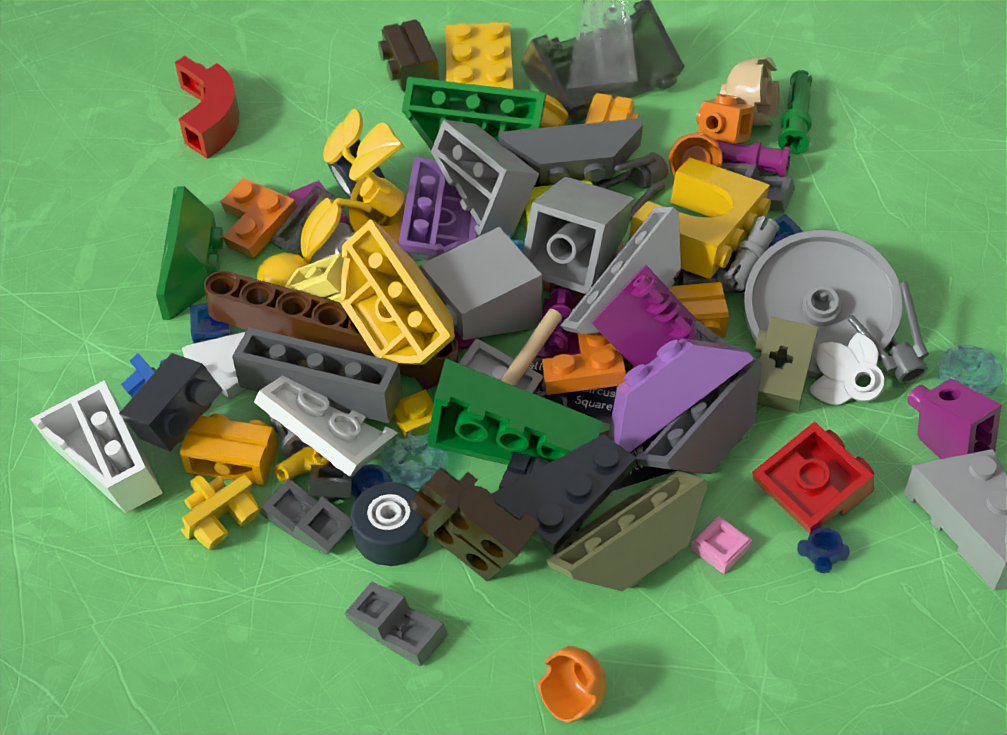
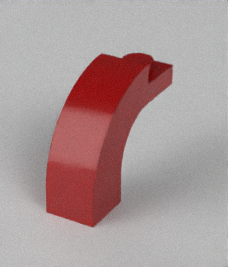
M184 55L175 61L180 88L201 102L181 116L179 123L184 144L208 159L220 151L237 131L240 114L235 87L230 74L220 64L216 63L206 69L202 64L196 63Z

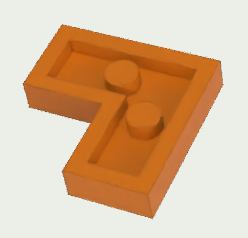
M242 178L220 201L226 212L240 218L223 236L227 247L254 259L299 210L295 199Z
M601 332L578 333L580 354H562L554 358L542 359L546 394L552 395L619 386L625 381L624 376L626 375L622 354Z

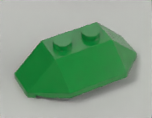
M408 77L402 112L430 150L433 148L443 120L477 124L499 142V132L541 128L546 93Z
M185 186L173 188L172 193L173 197L156 291L163 320L173 319L206 296L205 279L210 274L220 271V259L217 249H223L222 227H216L213 212Z

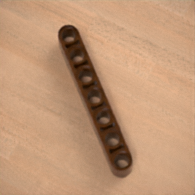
M217 271L205 279L204 287L208 312L211 318L218 322L246 330L248 327L375 357L339 302L229 271ZM454 338L424 365L399 364L400 374L438 384L445 359L458 363L459 345L457 339Z

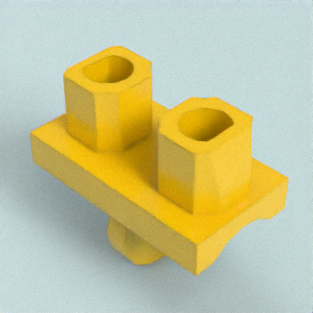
M245 474L228 486H226L220 476H217L209 483L200 475L193 478L190 482L194 493L184 499L185 504L192 511L182 517L185 526L181 528V532L188 540L195 536L208 550L216 547L228 536V531L220 523L219 518L229 512L242 527L259 515L260 508L250 493L252 482Z

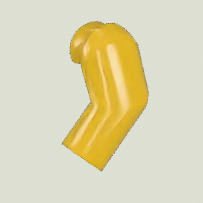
M308 446L274 467V472L278 480L284 483L288 478L292 480L301 473H310L311 465L333 466V464L311 446Z

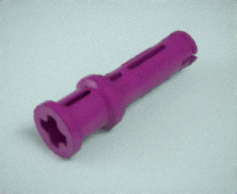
M716 140L722 151V164H755L758 171L779 174V177H787L792 154L791 147L786 146L784 149L764 147L761 142H755L749 146Z

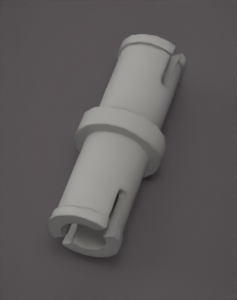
M760 216L746 241L739 243L736 248L737 256L728 271L723 275V281L731 288L735 286L736 282H739L736 290L745 289L753 266L779 232L780 227L773 219L769 218L765 226L764 223L767 219L765 216Z

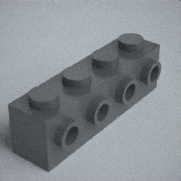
M248 327L232 356L239 387L259 392V390L276 379L285 376L327 397L329 406L343 413L350 414L351 410H354L364 415L365 418L388 424L402 395L399 362Z

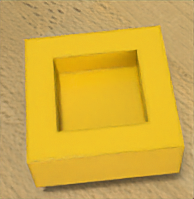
M426 389L400 399L392 415L407 442L429 433L434 402Z

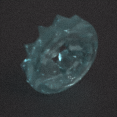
M971 345L955 346L944 352L939 360L938 379L944 381L956 380L983 395L985 393L993 395L997 387L1001 385L1003 379L1002 365L992 353L983 348ZM978 369L976 377L973 375L962 376L963 370L971 372Z
M410 431L407 438L400 439L395 436L392 445L384 447L382 468L389 481L402 483L413 489H420L440 466L446 470L448 463L447 452L427 446L429 436L427 432L423 436H415ZM407 453H412L415 457L421 455L423 466L414 460L408 462Z

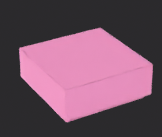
M718 516L692 541L691 551L722 574H725L751 548L752 539Z

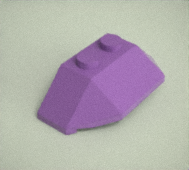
M414 156L398 245L414 260H431L476 238L477 234L474 229L477 223L471 212L464 211L460 204L462 197L456 186L449 185L434 159Z
M683 338L679 341L672 340L658 350V357L646 366L641 364L631 369L624 376L625 381L617 387L608 438L630 453L754 360L752 355L737 346Z

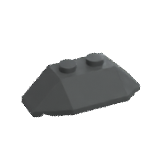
M637 118L499 132V143L539 173L534 187L555 185L563 177H569L578 181L600 182L610 179L617 172L614 169L615 165L626 162L639 148L643 131V119Z
M754 358V360L636 447V460L638 464L703 474H711L718 468L720 462L741 441L743 435L755 423L762 368L759 358Z

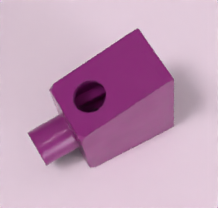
M947 380L932 390L924 385H918L910 392L907 403L919 412L917 435L940 459L991 449L994 452L996 451L1002 407L998 402L956 380Z

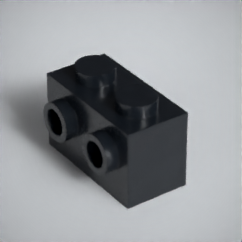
M171 353L119 412V415L141 440L171 452L184 439L186 433L200 416L211 407L212 402L223 389L203 363Z

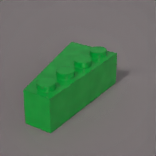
M445 359L434 397L427 446L508 465L513 451L554 461L599 437L602 421Z

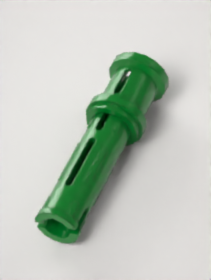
M805 70L795 71L790 77L788 107L780 121L783 131L779 134L778 146L780 149H784L786 146L791 147L792 154L803 153L810 144V137L807 132L812 126V118L808 113L812 76H808L809 72Z

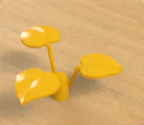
M352 109L345 120L331 133L325 144L323 157L325 162L334 164L343 155L352 164L349 173L350 179L358 182L364 177L367 178L360 189V196L363 197V202L337 198L333 202L331 199L326 198L316 206L307 218L301 235L302 255L309 264H311V258L315 252L323 246L335 231L340 221L342 206L359 208L367 213L374 208L387 217H392L398 212L404 201L405 194L403 191L372 172L389 157L404 148L403 143L396 137L389 125L379 123L364 137L358 147L357 157L355 158L351 154L349 147L358 140L363 128L362 114L356 109Z

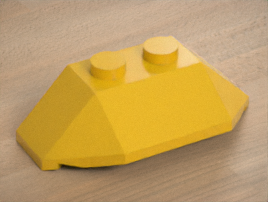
M370 219L342 245L344 263L341 274V305L375 357L399 362V364L424 365L455 338L453 316L415 261L375 221Z

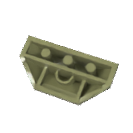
M677 471L667 477L668 480L652 484L627 497L571 535L547 559L549 567L572 579L622 592L636 586L645 575L658 566L670 562L675 554L689 545L708 487L705 479Z

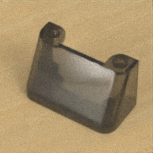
M642 0L634 3L635 12L632 15L624 18L622 14L618 15L610 25L560 42L558 37L550 41L547 34L531 39L521 66L527 78L539 92H544L556 98L563 105L564 109L568 112L566 121L571 120L572 123H578L586 119L593 97L597 93L612 95L614 99L617 96L632 98L656 88L663 91L677 83L676 78L685 66L651 0Z

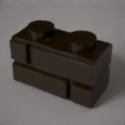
M417 19L402 22L401 25L396 23L383 26V29H381L382 41H378V49L382 61L388 60L387 70L391 81L397 80L401 90L405 92L408 77L439 80L437 57Z

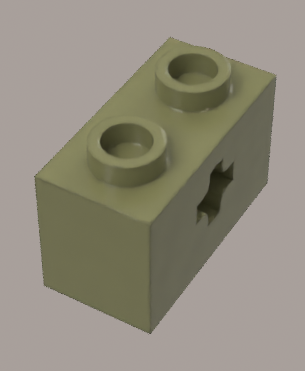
M770 317L767 330L760 328L755 346V352L761 353L760 362L762 364L758 405L798 414L818 327ZM778 359L786 361L783 369L775 368Z

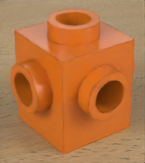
M717 94L716 99L702 101V106L697 114L698 133H705L717 141L732 144L750 141L755 106L737 103L736 96Z

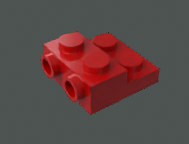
M815 421L752 472L753 480L810 535L837 513H840L842 516L846 515L874 491V471L871 466L860 456L854 458L845 449L844 443L835 432L829 429L825 431Z

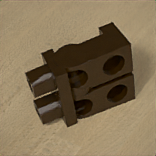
M440 466L428 482L421 486L408 506L426 519L419 528L422 533L428 537L434 533L435 538L442 546L484 580L488 581L520 554L540 523L527 513L518 520L496 504L493 495L487 489L481 486H474L478 479L469 472L460 480H457Z

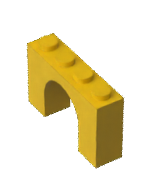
M689 158L676 171L670 203L708 217H696L679 212L681 269L711 279L720 267L725 268L732 252L736 251L739 243L744 241L746 235L750 234L757 219L760 216H767L771 205V200L767 199L770 185ZM647 201L632 217L628 241L648 218V215L655 206H664Z

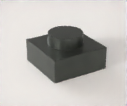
M311 465L308 496H317L319 499L323 496L328 501L351 498L352 476L349 477L335 466Z

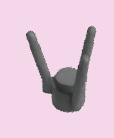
M655 152L615 165L614 169L617 172L631 170L595 185L607 189L632 178L637 186L649 187L633 205L629 221L632 220L633 215L656 192L665 188L662 180L668 176V166L662 156Z
M902 281L900 287L914 346H911L909 342L898 344L896 339L893 338L889 345L891 350L887 354L854 315H849L848 321L857 333L865 335L874 342L879 352L878 357L883 362L887 372H894L898 382L906 384L926 374L928 367L924 358L929 353L922 340L908 282Z

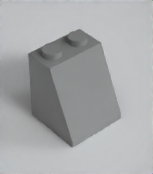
M563 177L532 202L523 254L542 274V280L587 294L606 270L627 232L634 198L569 177Z
M500 227L420 264L422 273L453 316L454 330L463 340L534 329L541 322L542 274Z

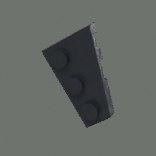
M603 434L497 490L492 495L496 504L517 520L527 513L540 524L531 537L552 553H555L636 467L637 457Z

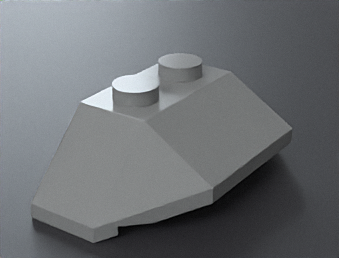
M655 206L648 215V218L636 230L604 273L560 326L566 331L579 334L600 332L591 322L644 265H647L665 286L670 289L674 283V276L681 269L679 212L674 207Z

